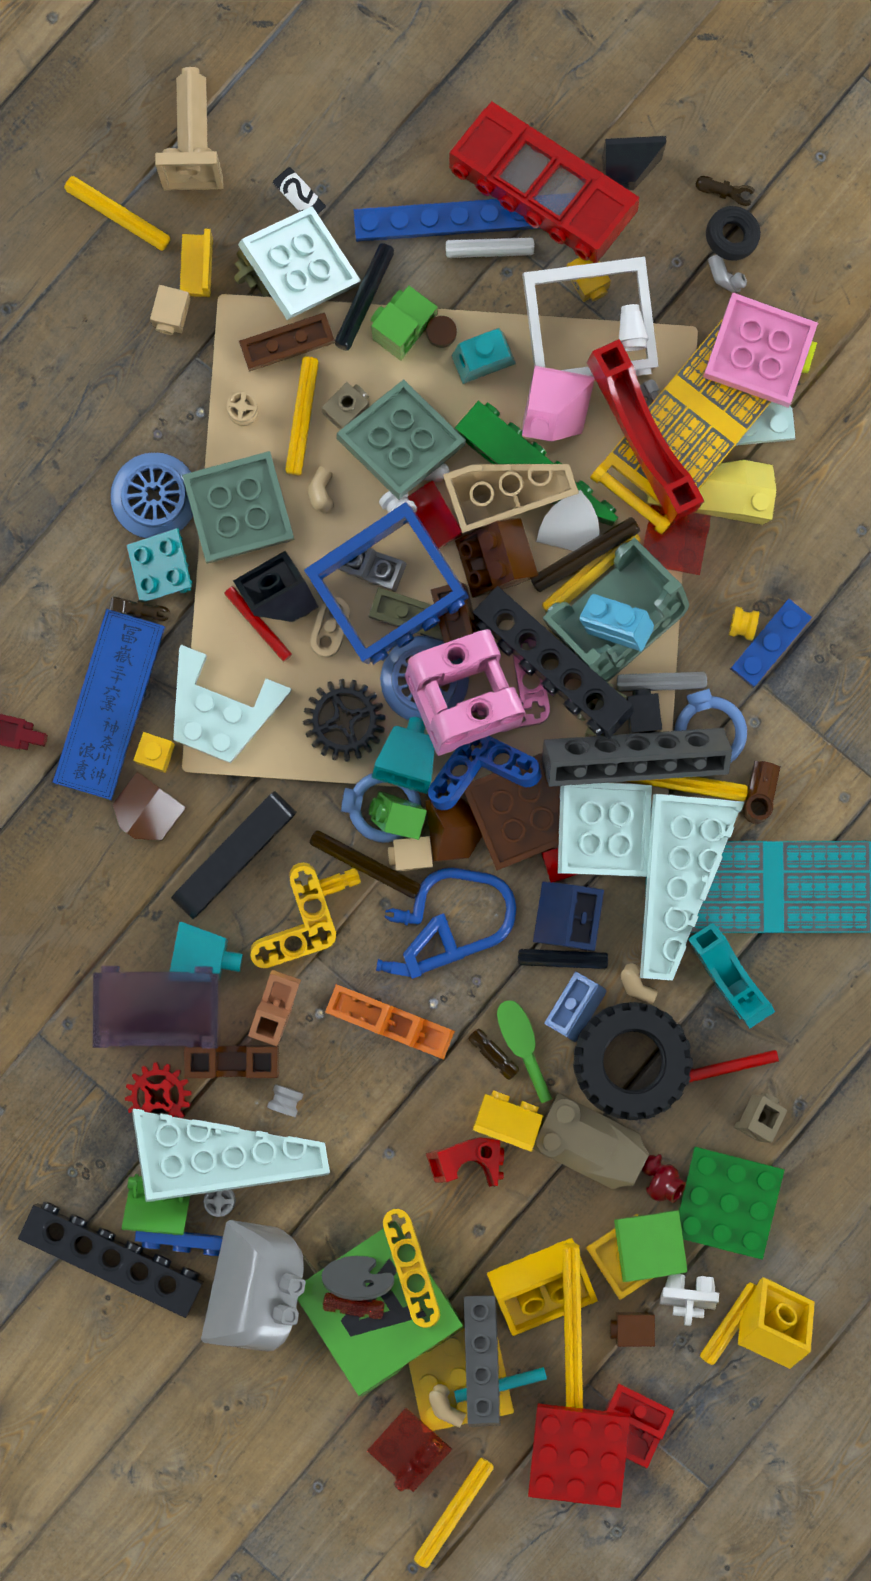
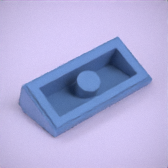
M575 971L544 1024L576 1042L581 1030L587 1025L605 996L606 989Z

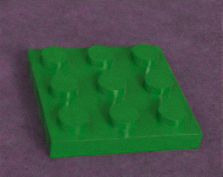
M694 1146L685 1181L686 1186L679 1205L683 1240L763 1260L785 1169Z

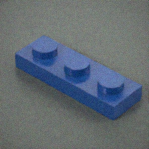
M788 599L730 670L754 688L812 617L792 600Z
M136 1231L135 1241L142 1242L143 1248L160 1249V1245L165 1244L173 1245L172 1251L191 1253V1248L203 1249L204 1255L219 1256L223 1236L184 1232V1235Z

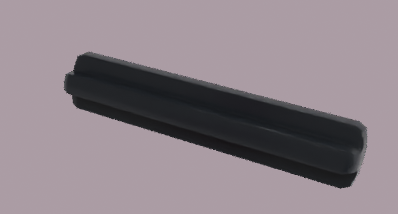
M520 949L518 951V964L524 966L606 969L608 967V954L606 952Z

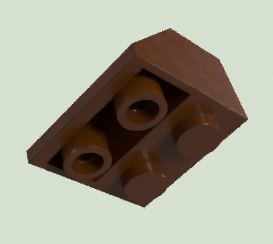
M521 518L496 521L455 540L472 598L489 594L497 586L503 590L539 576Z

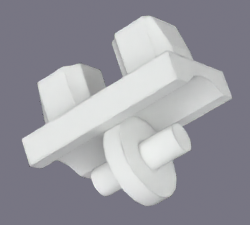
M669 1275L660 1295V1304L672 1305L673 1315L684 1316L685 1326H691L692 1317L704 1318V1309H716V1304L719 1302V1293L715 1292L713 1277H697L696 1290L684 1289L685 1275Z

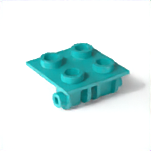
M179 528L127 545L139 600L147 602L175 592L186 593L191 591L193 581L190 580L189 564L186 562L187 555L184 553L183 538L180 536Z

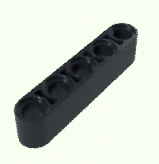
M276 791L272 792L185 881L171 899L189 917L195 919L295 816L297 811Z

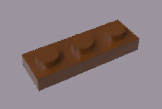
M324 312L240 340L239 343L250 372L334 344L335 340Z

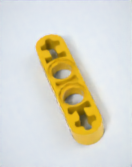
M392 1209L384 1216L383 1228L410 1315L416 1325L430 1328L439 1321L440 1309L416 1232L409 1214L401 1209ZM394 1215H398L400 1219L405 1218L406 1223L401 1228L405 1236L408 1233L411 1234V1239H401L394 1244L393 1238H399L397 1230L389 1227V1223L393 1222ZM405 1244L412 1245L415 1249V1257L410 1262H402L398 1257L400 1247ZM419 1274L424 1278L425 1286L422 1291L414 1293L409 1290L407 1282L410 1276ZM429 1292L430 1299H424V1302L428 1309L434 1310V1314L430 1315V1321L426 1323L423 1318L418 1319L417 1313L421 1312L420 1303L417 1301L413 1304L411 1298H419Z

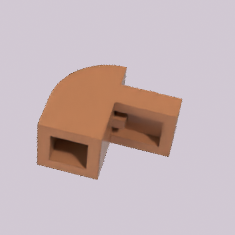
M275 970L271 971L248 1037L278 1046L294 1005L301 982L300 979Z

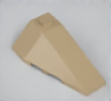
M473 464L443 474L462 533L579 493L569 464Z

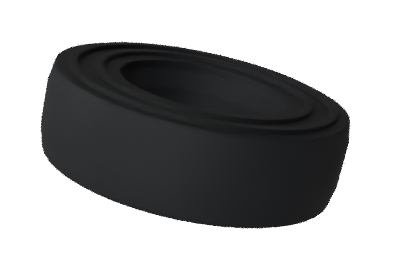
M738 206L723 207L715 212L706 228V239L712 251L721 258L731 261L742 260L752 254L759 243L761 235L760 226L756 218L749 211ZM726 224L739 226L744 234L743 240L739 243L728 241L723 235V226Z

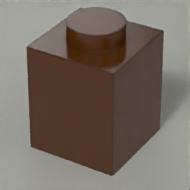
M616 1312V1320H610V1338L616 1339L618 1347H655L654 1313Z

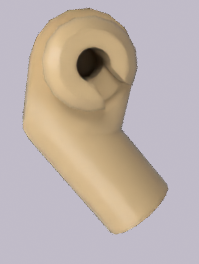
M320 466L308 487V495L314 509L327 513L333 507V500L328 498L325 487L333 473Z

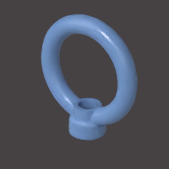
M710 688L687 695L689 704L680 712L674 731L687 730L690 719L697 712L709 708L723 711L731 718L735 727V738L731 745L732 763L743 751L747 740V725L741 711L730 701L712 696Z
M371 773L362 778L353 789H344L341 812L349 813L350 819L358 832L370 840L382 843L404 838V836L387 833L371 827L364 820L361 813L365 792L376 784L387 782L371 778ZM398 786L405 792L409 801L421 805L418 791Z

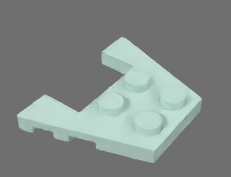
M181 645L179 648L173 740L231 763L267 719L273 715L284 699L290 695L292 689L265 679L255 706L250 707L197 686L196 683L207 655Z

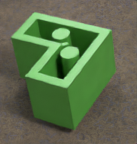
M408 285L404 292L399 290L385 308L380 306L375 311L370 320L373 322L371 325L372 339L402 361L426 330L428 323L437 316L438 307Z

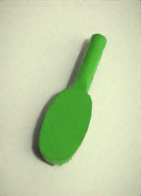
M511 1000L504 1001L497 1010L501 1033L512 1052L522 1057L540 1102H547L552 1097L533 1054L536 1043L531 1023L518 1003Z

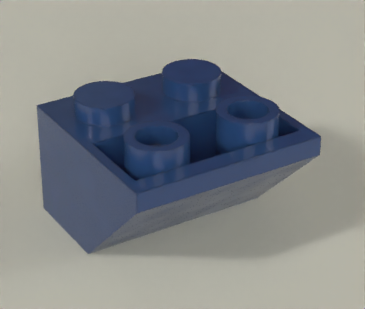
M542 882L533 942L595 951L604 890L570 884Z

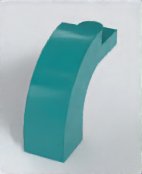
M714 923L688 938L697 957L718 990L739 1019H742L749 1029L775 1012L772 1004L741 965L727 938Z

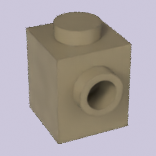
M346 382L322 407V413L341 430L369 408V402L367 401L369 396L357 384L352 387Z

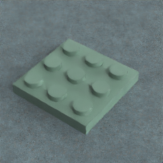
M404 379L337 433L336 438L398 500L466 444V439Z
M270 451L182 475L207 564L295 540Z

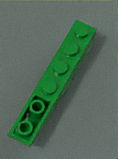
M478 400L455 427V430L466 439V444L490 464H562L559 461L553 463L545 456L547 454L545 449L535 441L530 444L522 437V430L514 423L509 422L507 425L499 418L500 412L488 402L483 405ZM581 480L575 481L578 491L581 490L591 502L598 522L613 527L618 520V516L615 515L617 510L606 500L603 499L600 502L592 496L593 490ZM560 500L555 501V502H552V504L555 505V504L558 503Z

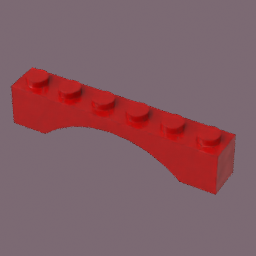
M620 339L592 351L586 363L670 523L697 511L703 504L704 499L691 474L676 458L658 429L642 394L634 366Z

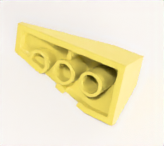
M748 460L721 463L699 489L704 502L694 513L760 525L771 521L773 518L776 497L773 465ZM647 495V504L661 506Z

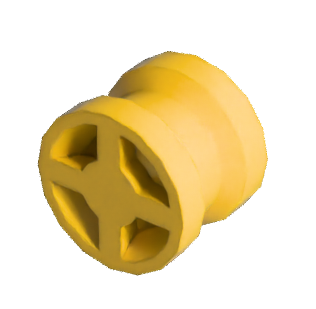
M736 606L728 636L735 637L741 635L746 640L753 641L760 612L754 610L746 612L742 607Z

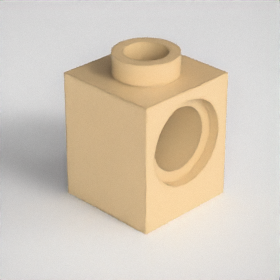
M159 285L150 317L152 326L156 327V331L166 335H173L174 332L182 334L191 301L189 292Z
M430 836L420 837L419 840L413 838L393 840L394 847H388L389 865H396V872L433 868Z

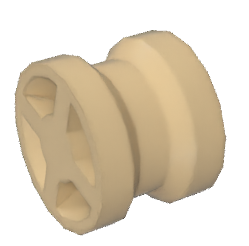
M240 391L232 394L228 399L227 411L230 419L235 424L247 426L256 420L258 406L255 398L250 393Z

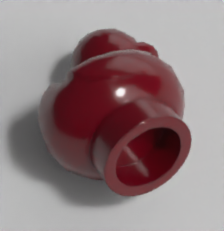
M661 1154L657 1156L649 1155L642 1168L644 1174L654 1176L650 1186L646 1187L647 1194L652 1200L657 1202L668 1200L671 1203H675L682 1195L686 1182L679 1178L678 1170L673 1165H662Z

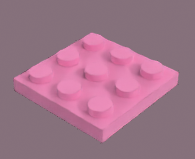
M732 293L703 377L789 408L818 323Z

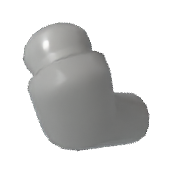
M714 255L708 259L716 284L731 293L740 292L741 288L747 285V279L744 274L737 272L732 275L727 272L723 258Z

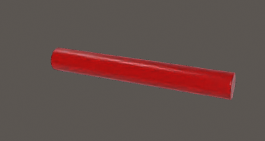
M234 586L228 588L224 595L283 662L289 659L292 653L261 617L253 615L247 603Z
M772 1050L691 1069L689 1083L779 1062L777 1051Z

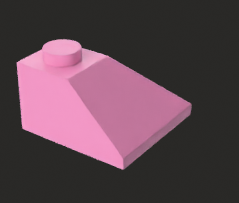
M535 366L523 418L522 436L556 441L582 434L595 378L593 376Z

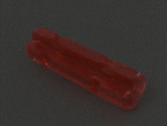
M329 1292L324 1296L323 1310L336 1313V1310H340L341 1314L365 1317V1314H367L369 1318L379 1320L382 1319L385 1305L383 1301L373 1299L372 1302H368V1300H349Z

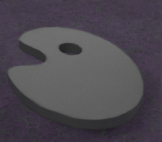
M348 1256L332 1261L323 1269L321 1275L323 1285L330 1293L349 1300H369L380 1297L393 1287L395 1279L392 1273L371 1274L370 1271L376 1266V1260L366 1256ZM366 1283L374 1284L370 1287H366Z

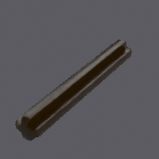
M629 517L538 572L539 576L531 579L534 588L538 592H542L640 532L637 522L633 517Z
M316 830L309 843L315 848L414 899L421 888V885L319 830Z

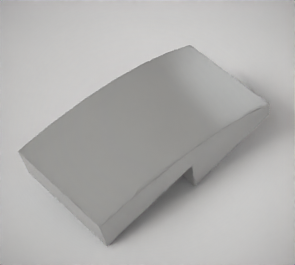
M369 548L338 570L396 592L407 564L402 560Z

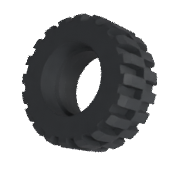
M628 1002L603 1009L593 1016L584 1029L581 1030L574 1048L573 1067L580 1089L594 1106L616 1118L626 1120L649 1119L661 1112L667 1111L684 1094L682 1092L685 1086L689 1084L691 1078L689 1075L691 1067H693V1058H691V1046L689 1040L685 1037V1031L680 1024L675 1022L671 1015L650 1004ZM626 1032H639L650 1037L659 1048L661 1054V1068L658 1076L650 1085L639 1090H625L618 1087L609 1079L604 1069V1053L607 1046L615 1037Z

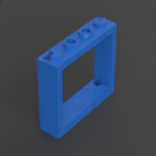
M407 502L304 569L362 662L366 664L372 662L374 665L380 660L383 661L389 656L387 653L395 646L399 648L406 646L414 640L413 634L422 628L424 631L430 630L440 622L439 617L448 611L450 614L459 611V608L465 605L464 601L469 598V595L413 508ZM406 523H409L452 589V592L366 648L323 579Z

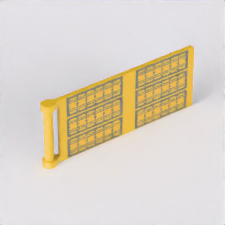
M722 320L648 407L666 443L684 468L691 474L698 489L702 487L771 403V401L703 377ZM624 436L606 459L596 468L590 479L597 484L599 482L654 524L656 526L655 530L662 535L671 525L667 515L663 517L607 473L613 467L660 504Z

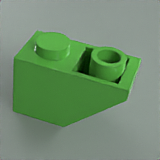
M378 791L377 797L373 798L370 803V820L384 832L419 840L427 810L420 804Z

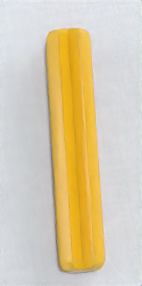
M749 1282L700 1353L701 1359L708 1364L714 1365L739 1329L740 1319L756 1288L755 1284Z

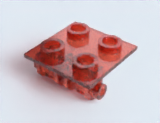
M651 505L663 517L666 515L661 506ZM691 513L672 522L662 535L655 530L656 526L648 521L643 546L666 569L700 575L711 516Z
M405 1408L368 1448L367 1452L395 1476L396 1481L394 1485L399 1491L410 1489L414 1492L451 1452L452 1448L410 1410Z

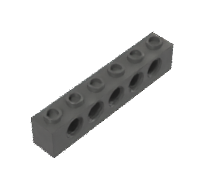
M724 728L612 735L610 739L605 736L545 739L543 743L542 767L549 787L727 775L730 770L732 748Z

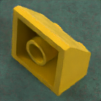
M495 1090L492 1091L491 1095L484 1094L472 1129L532 1152L543 1118L542 1114L537 1113L539 1107L524 1101L521 1102L520 1106L508 1102L510 1096Z
M762 1277L740 1319L738 1345L791 1369L811 1352L815 1302Z

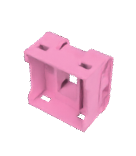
M489 629L424 650L413 655L408 660L405 679L437 756L498 732H507L518 728L526 714L514 687L509 688L499 664L501 658L500 651ZM459 658H461L463 661L460 664L451 663V661L457 660ZM485 671L494 693L482 694L457 703L455 707L447 709L448 707L439 687ZM480 710L486 715V718L478 720L472 716L471 712Z

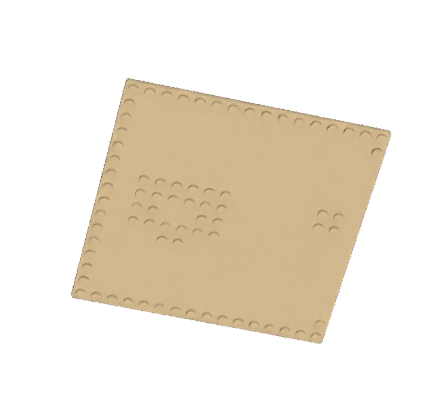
M221 294L218 297L205 469L270 451L295 540L207 564L199 539L191 649L206 654L207 658L196 685L250 707L255 706L265 679L289 687L292 690L290 695L284 699L273 715L267 719L231 763L184 745L182 769L185 772L357 784L362 778L373 773L375 762L393 727L407 728L409 720L394 712L382 693L380 677L385 659L383 661L380 660L374 665L372 662L369 664L362 662L345 634L339 651L331 657L318 656L312 650L310 644L311 634L323 599L304 569L388 514V511L383 510L380 506L379 500L389 490L336 439L337 433L340 430L323 415L322 407L346 382L352 387L357 384L368 394L367 401L370 407L404 379L454 429L479 400L483 405L488 402L500 412L499 418L507 425L509 422H512L522 430L525 408L534 372L527 315L438 309L437 316H447L456 324L457 335L455 341L448 347H436L429 342L426 328L402 361H400L372 339L371 325L373 322L370 321L371 317L380 306L385 308L387 305L371 304L348 351L336 347L334 343L249 372L239 343L240 340L324 312L335 340L352 303L325 301L287 320L272 297ZM539 316L545 368L567 370L588 367L586 362L592 351L619 339L620 321ZM653 323L658 367L651 368L652 374L637 376L639 385L653 379L659 388L658 394L663 391L697 350L698 330L696 327ZM500 328L506 336L516 364L462 384L452 359V354L457 345L465 340ZM646 348L638 351H626L631 361L647 359ZM314 357L318 359L319 364L302 474L294 476L287 474L285 468L302 358ZM594 380L582 434L556 441L522 437L530 444L535 441L547 452L545 456L553 463L559 461L562 464H569L576 482L579 480L585 482L593 490L591 495L601 502L604 499L617 510L615 515L618 516V520L614 526L629 517H633L640 528L638 533L641 539L640 543L682 584L686 516L672 522L661 535L655 530L656 526L602 483L599 482L597 484L590 479L596 468L625 436L596 380ZM245 391L250 393L255 398L258 406L256 420L247 426L235 424L230 419L227 411L228 399L236 392ZM467 444L445 462L449 467V472L473 464H490ZM320 466L333 473L325 487L328 498L333 500V507L327 513L314 509L308 495V487ZM613 467L608 470L607 473L644 502H647V494ZM423 480L408 492V496L430 481ZM445 480L436 482L435 485L459 524ZM552 503L502 519L521 518L537 572L573 552L572 550L536 542L542 521L554 506ZM649 505L663 517L666 515L661 506ZM598 522L600 529L599 536L604 532L608 531L609 529L613 528L612 526ZM406 523L370 547L376 552L402 560L407 564L395 593L433 605L431 589L448 585L409 523ZM484 525V526L475 528V529H473V530L464 532V533H463V536L468 535V534H470V533H472V532H474V531H476V530H478V529H480V528H483V527H485V526H487V525ZM454 540L439 550L458 580L467 585L472 607L475 610L489 594L472 598ZM284 551L287 552L302 575L319 606L307 616L301 617L294 622L261 617L292 653V656L285 662L278 657L224 595V592L231 586H234L239 592L233 580ZM615 564L572 600L569 605L572 606L615 568ZM338 569L323 579L333 597L342 598L348 604L350 609L349 622L366 648L398 628L369 618L378 587L385 590L389 589L372 584ZM580 569L542 592H538L534 588L531 579L519 585L503 589V591L559 640L542 618L546 615L542 603ZM329 612V616H330L331 618L335 619V618L333 617L332 613ZM680 619L609 680L608 683L613 684V688L618 691L617 676L620 674L676 673ZM504 620L499 624L498 628L509 630L513 627L514 622ZM415 633V634H413V637H416V636H424V635ZM324 637L320 641V645L325 648L329 647L332 643V640L328 637ZM528 643L522 644V649L524 650L533 649L529 648ZM499 649L501 654L499 664L509 688L514 687L519 696L513 654L507 656ZM549 659L545 661L543 668L553 670L559 665V662L555 659ZM401 666L399 673L405 674L407 668ZM485 671L469 676L468 690L463 701L488 692L494 693ZM535 673L533 676L525 674L522 682L526 688L535 689L539 686L540 679ZM398 678L399 686L407 683L405 678ZM340 679H344L345 688L349 689L351 681L356 680V691H359L364 684L367 685L366 697L373 692L377 694V698L372 702V705L377 703L383 704V708L375 712L376 715L383 714L386 716L385 721L376 722V725L385 728L384 733L374 732L373 734L380 739V743L375 744L371 740L368 742L372 748L371 753L366 752L364 747L360 748L361 759L356 758L354 751L349 752V762H345L344 753L339 752L337 761L332 760L333 750L331 749L326 756H322L323 744L315 749L312 747V743L317 739V736L312 738L306 737V732L314 729L313 726L307 727L303 725L304 720L313 718V716L304 713L305 708L315 709V706L309 702V698L321 699L317 693L319 687L326 694L330 692L327 683L330 681L333 683L334 689H339ZM571 679L566 683L565 687L569 690H576L581 686L582 682L578 679ZM450 684L440 686V688L447 692ZM409 688L402 690V693L405 697H408L411 691ZM675 690L651 691V694L658 693L661 732L673 731ZM621 691L627 697L633 696L632 691ZM548 693L550 714L544 723L516 728L507 732H498L490 736L533 757L543 752L545 739L586 737L585 733L588 728L586 723L588 721H581L577 719V716L569 712L563 705L565 700L558 694L552 696ZM349 696L340 697L347 709L354 710L366 707L356 698ZM593 699L592 703L596 705L598 699ZM332 700L322 709L319 725L326 723V721L334 716L335 708ZM532 703V708L525 710L526 714H533L535 719L540 718L541 712L545 711L544 707L540 708L538 706V703ZM338 707L340 720L336 724L339 727L342 724L343 728L347 729L348 734H351L349 721L353 717L350 714L347 717L346 713L342 712L341 707ZM477 712L472 713V716L478 720L486 718L479 717ZM370 715L356 723L354 733L357 740H360L366 734L370 724ZM628 720L613 735L629 734ZM340 731L323 734L333 743L340 745L349 744L344 733ZM479 743V745H477V746L472 745V746H471L472 751H473L475 748H480V749H481V748H482L481 743ZM434 750L431 783L455 750L437 756ZM501 753L494 758V763L503 765L509 760L510 756ZM458 765L453 769L452 774L454 776H462L467 772L468 767ZM481 767L472 781L493 772ZM625 781V782H610V783L637 784V783L626 782V781ZM379 783V784L374 785V786L398 787V786H396V785H394V784H390V783ZM652 786L651 805L653 794L668 795L669 789Z

